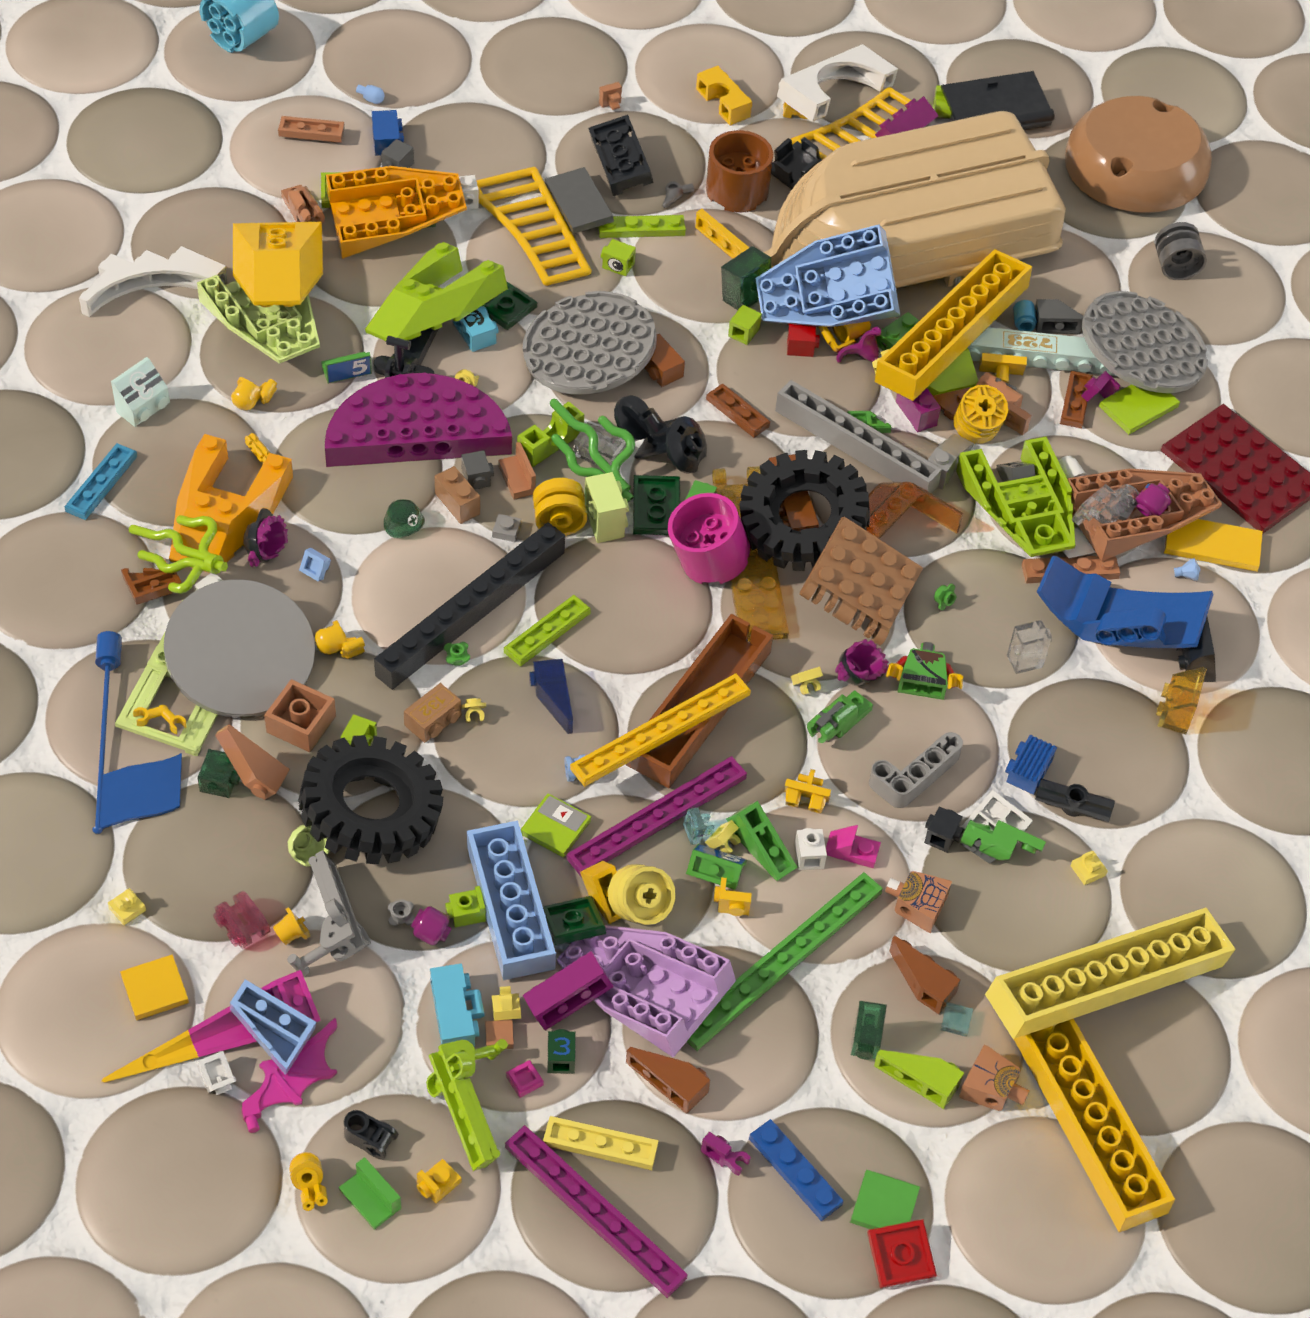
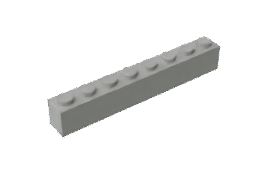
M792 380L778 392L775 411L925 501L938 488L942 469Z

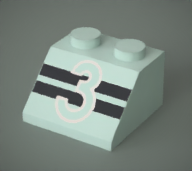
M148 357L111 381L116 412L134 427L146 421L150 416L170 403L168 387Z

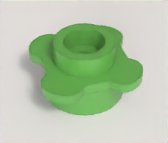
M952 583L948 586L941 585L935 592L934 600L939 603L938 608L940 610H945L946 606H951L956 600L957 596L954 592L956 586Z
M466 642L447 643L444 646V650L447 652L446 662L455 666L468 662L470 660V655L467 653L468 644Z

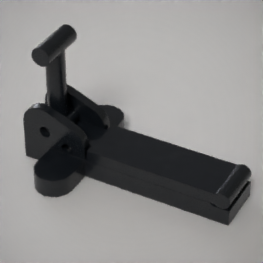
M428 328L421 331V336L409 341L388 336L386 344L394 346V354L391 357L383 355L374 359V371L385 376V378L410 373L434 374L431 368L421 364L439 329L433 330Z

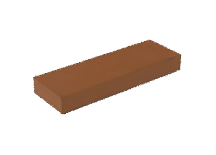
M1075 371L1070 372L1060 424L1082 429L1087 401L1081 395L1087 389L1084 385L1093 375Z
M723 383L706 395L708 402L753 438L770 427L771 421Z

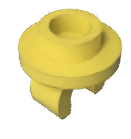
M462 369L456 373L455 379L475 387L477 386L479 376H475L470 370Z
M481 698L466 699V704L461 705V709L467 710L465 714L467 723H470V714L473 712L478 713L480 722H483L484 712L481 708H486V703L481 702Z

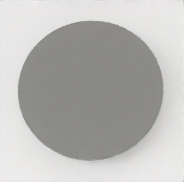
M607 291L585 292V295L574 298L569 296L555 302V306L547 311L543 310L528 327L523 340L525 363L531 375L542 385L552 390L582 395L607 391L626 383L648 364L657 343L656 328L649 311L629 296Z
M1115 291L1095 298L1083 316L1082 331L1091 352L1109 371L1134 386L1160 393L1182 392L1192 388L1200 381L1208 365V359H1206L1207 349L1196 328L1178 311L1174 313L1165 307L1166 303L1149 296L1147 299L1137 296L1136 292Z
M234 579L206 585L191 593L178 605L171 615L165 631L164 656L171 679L180 688L181 693L197 706L225 717H257L265 715L291 679L303 685L306 684L314 663L315 642L306 616L288 596L263 583Z

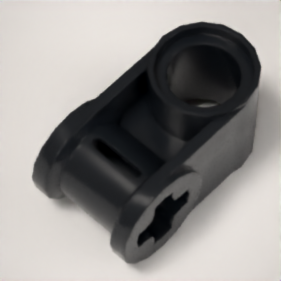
M353 1110L344 1118V1137L346 1141L380 1160L385 1158V1151L391 1141L396 1140L399 1136L396 1129L391 1125L381 1122L360 1110ZM353 1125H361L363 1128L360 1130H352L350 1127Z

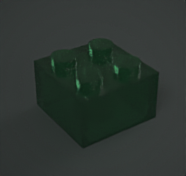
M751 246L721 266L723 302L736 310H739L742 305L750 307L758 302L759 297L755 278L771 269V257Z

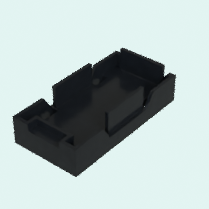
M628 114L588 128L613 197L623 194L625 189L640 184L646 186L654 183L651 170Z

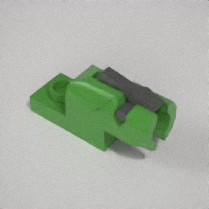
M855 690L847 697L841 694L807 723V730L811 737L821 733L822 736L818 739L819 743L829 741L835 735L841 738L872 711L873 704Z
M970 820L960 841L962 846L987 863H991L996 859L999 861L1010 860L1018 842L1022 844L1021 849L1035 854L1036 850L1042 853L1046 841L998 820L994 830L990 829V825Z

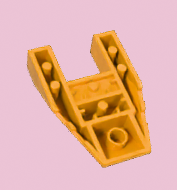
M204 434L193 453L177 499L173 529L180 533L185 546L199 550L200 541L208 527H187L178 524L176 519L180 515L190 518L200 516L213 518L217 523V532L209 545L208 551L222 556L224 562H228L235 556L234 552L241 546H244L243 538L246 528L249 524L257 521L260 510L266 508L272 514L276 510L293 479L292 459L269 453L247 494L241 496L212 487L228 460L227 443L225 439ZM171 540L169 561L175 563L180 559L187 558V556H183L176 551L173 540Z

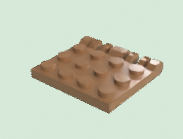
M842 517L799 595L807 600L813 596L811 601L817 605L822 600L825 592H828L831 595L824 606V611L828 613L832 611L839 599L840 601L832 616L848 625L856 612H858L851 624L854 630L860 628L865 617L870 619V622L863 635L868 639L872 636L871 640L881 646L886 640L894 620L923 567L848 518Z

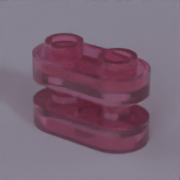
M242 890L233 896L235 903L233 906L230 907L225 901L215 906L216 913L213 914V917L220 928L224 926L227 929V936L233 946L239 945L243 949L252 944L251 934L255 932L261 938L270 933L271 930L263 914L247 893ZM240 913L248 922L245 926L237 916Z

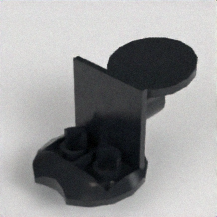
M625 396L617 401L614 408V418L617 427L631 433L635 441L644 439L634 455L635 459L667 453L668 458L679 471L687 474L698 472L700 461L707 457V444L700 425L693 418L682 416L673 420L663 421L654 408H649L637 396Z

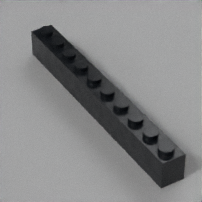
M547 522L374 658L375 676L391 690L396 688L440 653L447 643L454 642L565 553V534Z

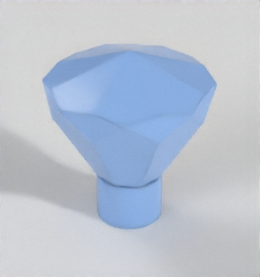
M1193 558L1183 566L1174 568L1175 577L1183 576L1198 581L1201 568L1196 559Z

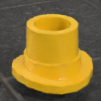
M289 907L285 909L288 914L283 917L284 919L273 926L277 936L285 945L296 938L308 939L311 936L308 928L303 923L306 921L303 916L298 918Z

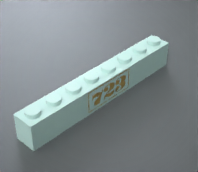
M988 327L967 347L972 361H980L982 353L1027 357V367L1102 374L1106 370L1111 376H1116L1094 356L1084 337Z

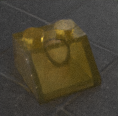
M1200 667L1173 674L1170 683L1164 684L1161 697H1164L1165 700L1164 702H1159L1156 715L1160 716L1159 727L1187 734L1198 705L1207 668Z

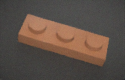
M282 116L278 135L289 138L342 142L345 124L340 121Z

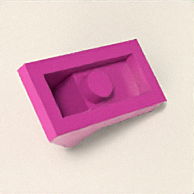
M858 825L830 832L826 845L827 856L874 869L881 842L856 836Z

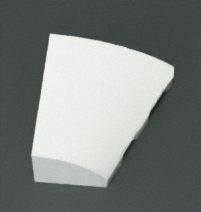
M992 789L962 827L966 829L969 821L972 820L977 823L990 825V829L994 830L998 820L1025 832L1033 820Z

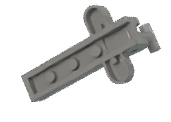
M324 850L308 860L325 904V909L329 915L322 923L321 946L301 958L296 954H291L287 959L288 963L296 971H302L303 976H307L310 972L308 965L330 952L335 960L343 961L371 944L368 934L355 919L336 863Z

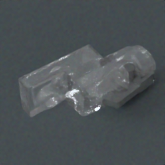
M1105 484L1081 504L1072 520L1077 525H1080L1086 519L1090 521L1093 517L1102 524L1115 522L1118 519L1127 520L1137 505L1136 497L1139 495V492L1128 484H1124L1115 490Z

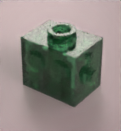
M208 749L197 777L199 791L230 798L234 785H238L240 782V777L225 752Z

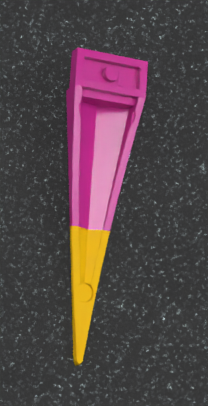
M301 970L276 979L261 988L316 1023L321 1021ZM229 1006L109 1074L101 1082L105 1083L257 1041L233 1014Z

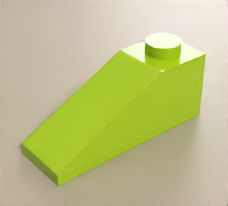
M879 1050L874 1063V1067L942 1109L946 1107L961 1085L964 1072L957 1065L946 1062L941 1058Z

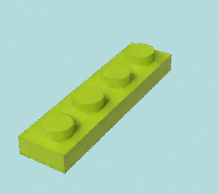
M684 215L613 216L614 222L598 226L599 238L685 236L686 233Z

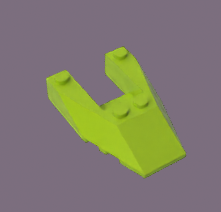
M445 242L439 243L429 250L393 288L366 326L365 331L384 341L387 340L388 336L409 341L421 336V331L428 328L433 330L442 327L443 322L451 319L455 322L459 321L508 289L504 267L490 260L484 261L442 289L438 286L463 271L458 248Z
M1046 436L1025 440L1020 459L1022 462L1034 464L1035 476L998 483L982 449L960 453L956 472L964 489L1030 557L1075 548V531L1072 517L1073 503H1071L1072 488Z

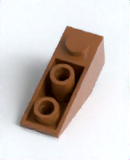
M894 935L889 952L916 999L937 1014H940L956 995L961 980L954 972L944 969L935 963L930 956L923 955L913 948L908 941L901 940Z

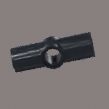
M1042 778L1035 798L1037 801L1062 808L1063 812L1069 816L1076 817L1083 814L1106 822L1110 821L1115 800L1088 793V790L1080 784L1065 786Z

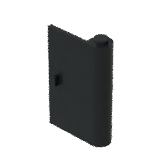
M1034 71L941 85V90L954 117L953 121L1006 111L1013 113L1022 128L1026 130L1050 126L1055 119L1054 110L1050 108Z

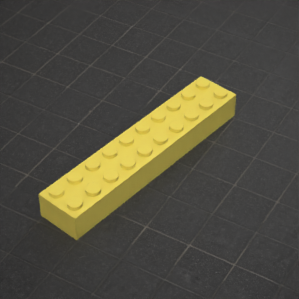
M1203 908L997 976L985 995L1011 1037L1015 1039L1221 968L1236 949L1209 910Z

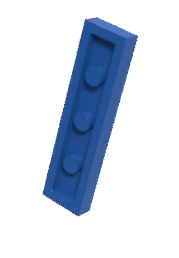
M771 1119L749 1134V1140L820 1221H823L843 1205V1199Z

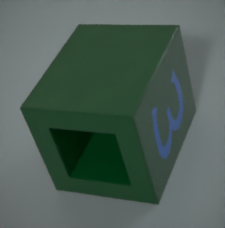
M566 1029L548 1031L547 1073L575 1074V1031H568Z

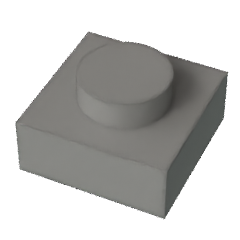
M498 514L492 531V537L515 542L521 527V518Z

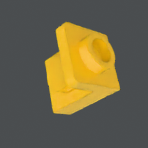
M443 1158L426 1173L422 1170L417 1173L418 1191L426 1199L430 1197L436 1204L462 1182V1177Z

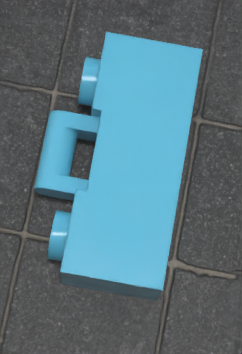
M462 963L430 968V982L441 1044L467 1040L475 1047V1037H479L480 1034L478 1021H472V1019H479L485 1016L480 990L466 991L471 989L469 973L463 972ZM471 1000L473 1009L467 1010L465 1001Z

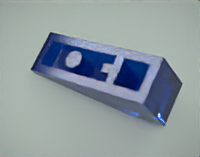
M563 659L534 661L533 672H529L530 687L535 686L537 698L566 733L572 734L573 715Z

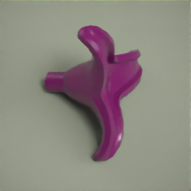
M874 327L872 330L865 332L859 343L841 349L836 357L837 362L841 363L844 356L852 353L858 354L871 362L880 358L876 336L881 335V329Z

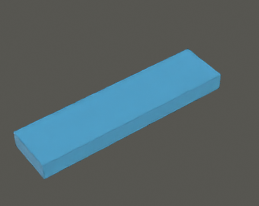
M116 443L64 506L65 512L86 520L137 458V451Z

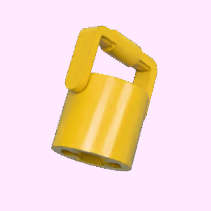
M870 321L834 326L833 331L836 337L843 343L839 346L827 327H818L832 350L839 352L844 347L855 344V339L869 331L871 324Z

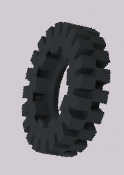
M807 450L795 451L796 460L791 461L787 452L776 456V466L770 460H767L760 465V474L753 471L748 477V486L744 485L741 492V521L751 549H757L758 556L766 562L773 557L774 566L785 569L789 561L792 562L793 571H805L806 562H811L813 569L842 517L848 518L866 531L867 527H869V493L867 492V485L863 477H858V470L853 465L849 464L845 467L844 459L834 455L828 462L827 452L815 450L812 459H808ZM813 491L821 494L828 500L831 506V514L827 522L819 528L796 531L786 526L780 519L779 509L782 502L793 493Z
M359 735L353 736L351 745L344 737L333 741L332 748L326 744L318 750L316 757L312 756L304 773L298 802L299 810H302L301 819L305 827L312 826L310 834L317 842L327 838L325 848L334 854H337L343 846L347 847L344 858L357 862L360 852H365L366 864H379L382 854L388 864L399 862L402 853L407 858H410L418 853L419 847L424 848L430 842L443 807L444 796H441L443 788L441 781L435 780L436 771L430 764L422 766L424 757L419 753L413 751L407 757H404L406 745L395 741L389 750L386 749L387 738L374 736L372 746H368L366 736ZM365 777H375V782L387 787L392 786L399 796V807L392 815L385 818L370 819L362 817L347 806L343 796L344 788L349 782L365 780Z

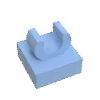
M308 548L304 552L299 571L316 581H321L324 579L326 570L329 569L331 560L313 548Z

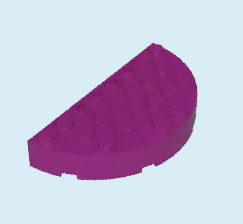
M429 373L399 374L375 381L359 389L348 397L336 410L329 422L325 436L326 467L461 458V454L485 451L486 456L512 454V433L508 420L500 407L487 394L459 379Z

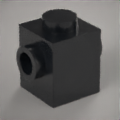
M939 806L935 815L930 814L925 825L927 833L924 843L948 853L953 841L958 842L964 830V827L960 826L963 816L953 810L944 809Z

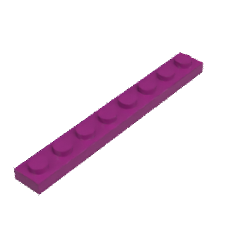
M731 756L567 853V861L581 876L580 871L601 861L608 862L744 781L747 778V772Z
M526 1125L505 1142V1149L666 1298L687 1280L688 1274Z

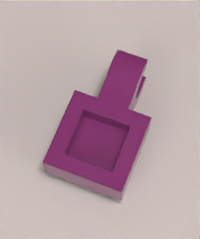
M709 1131L703 1138L701 1152L720 1166L724 1167L726 1165L735 1175H740L742 1168L736 1164L737 1161H743L747 1165L750 1163L751 1158L746 1152H732V1147L722 1136H716Z

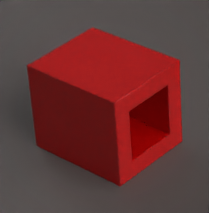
M789 324L787 355L813 357L814 349L819 348L820 335H816V326Z

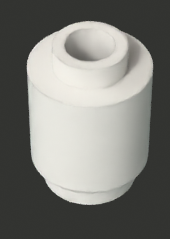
M1065 456L1059 460L1066 478L1087 475L1075 458Z

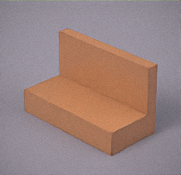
M521 442L516 443L515 456L498 460V467L513 500L533 495L536 488V475Z

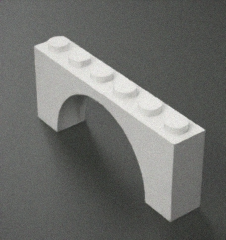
M862 44L782 78L779 82L777 97L813 122L827 115L831 100L820 88L819 84L821 82L832 79H847L861 82L881 92L887 87L894 85L898 68Z

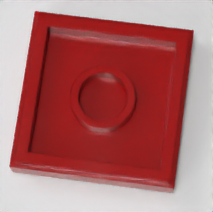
M923 1219L867 1231L880 1289L937 1276Z

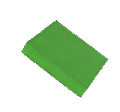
M866 1169L850 1223L871 1230L910 1222L920 1187Z

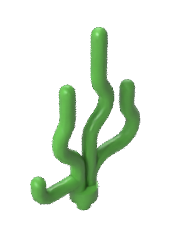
M552 399L550 406L574 430L587 434L589 437V454L593 461L603 470L592 467L584 468L578 465L572 448L558 434H554L551 440L565 454L571 471L583 477L613 472L616 481L621 483L622 498H626L630 502L634 496L629 492L631 486L620 475V466L634 452L635 439L632 434L625 429L614 426L605 416L598 418L599 424L612 436L624 439L626 442L625 449L616 456L612 465H610L598 452V435L594 428L589 424L576 420L557 399Z

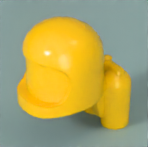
M239 377L237 381L238 386L231 394V401L238 409L244 411L252 409L259 399L262 404L268 403L277 390V382L269 379L259 387L253 382Z
M338 620L333 621L332 626L319 629L315 634V644L323 654L330 655L340 651L343 658L349 659L365 652L363 638H346Z
M311 1152L297 1154L290 1163L289 1171L292 1184L302 1191L300 1197L303 1209L311 1211L315 1204L325 1206L328 1203L326 1187L321 1185L323 1170L320 1159Z

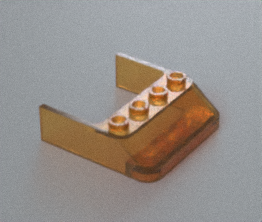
M912 482L880 483L869 493L870 523L869 527H867V532L878 539L911 506L956 534L960 530L963 512Z

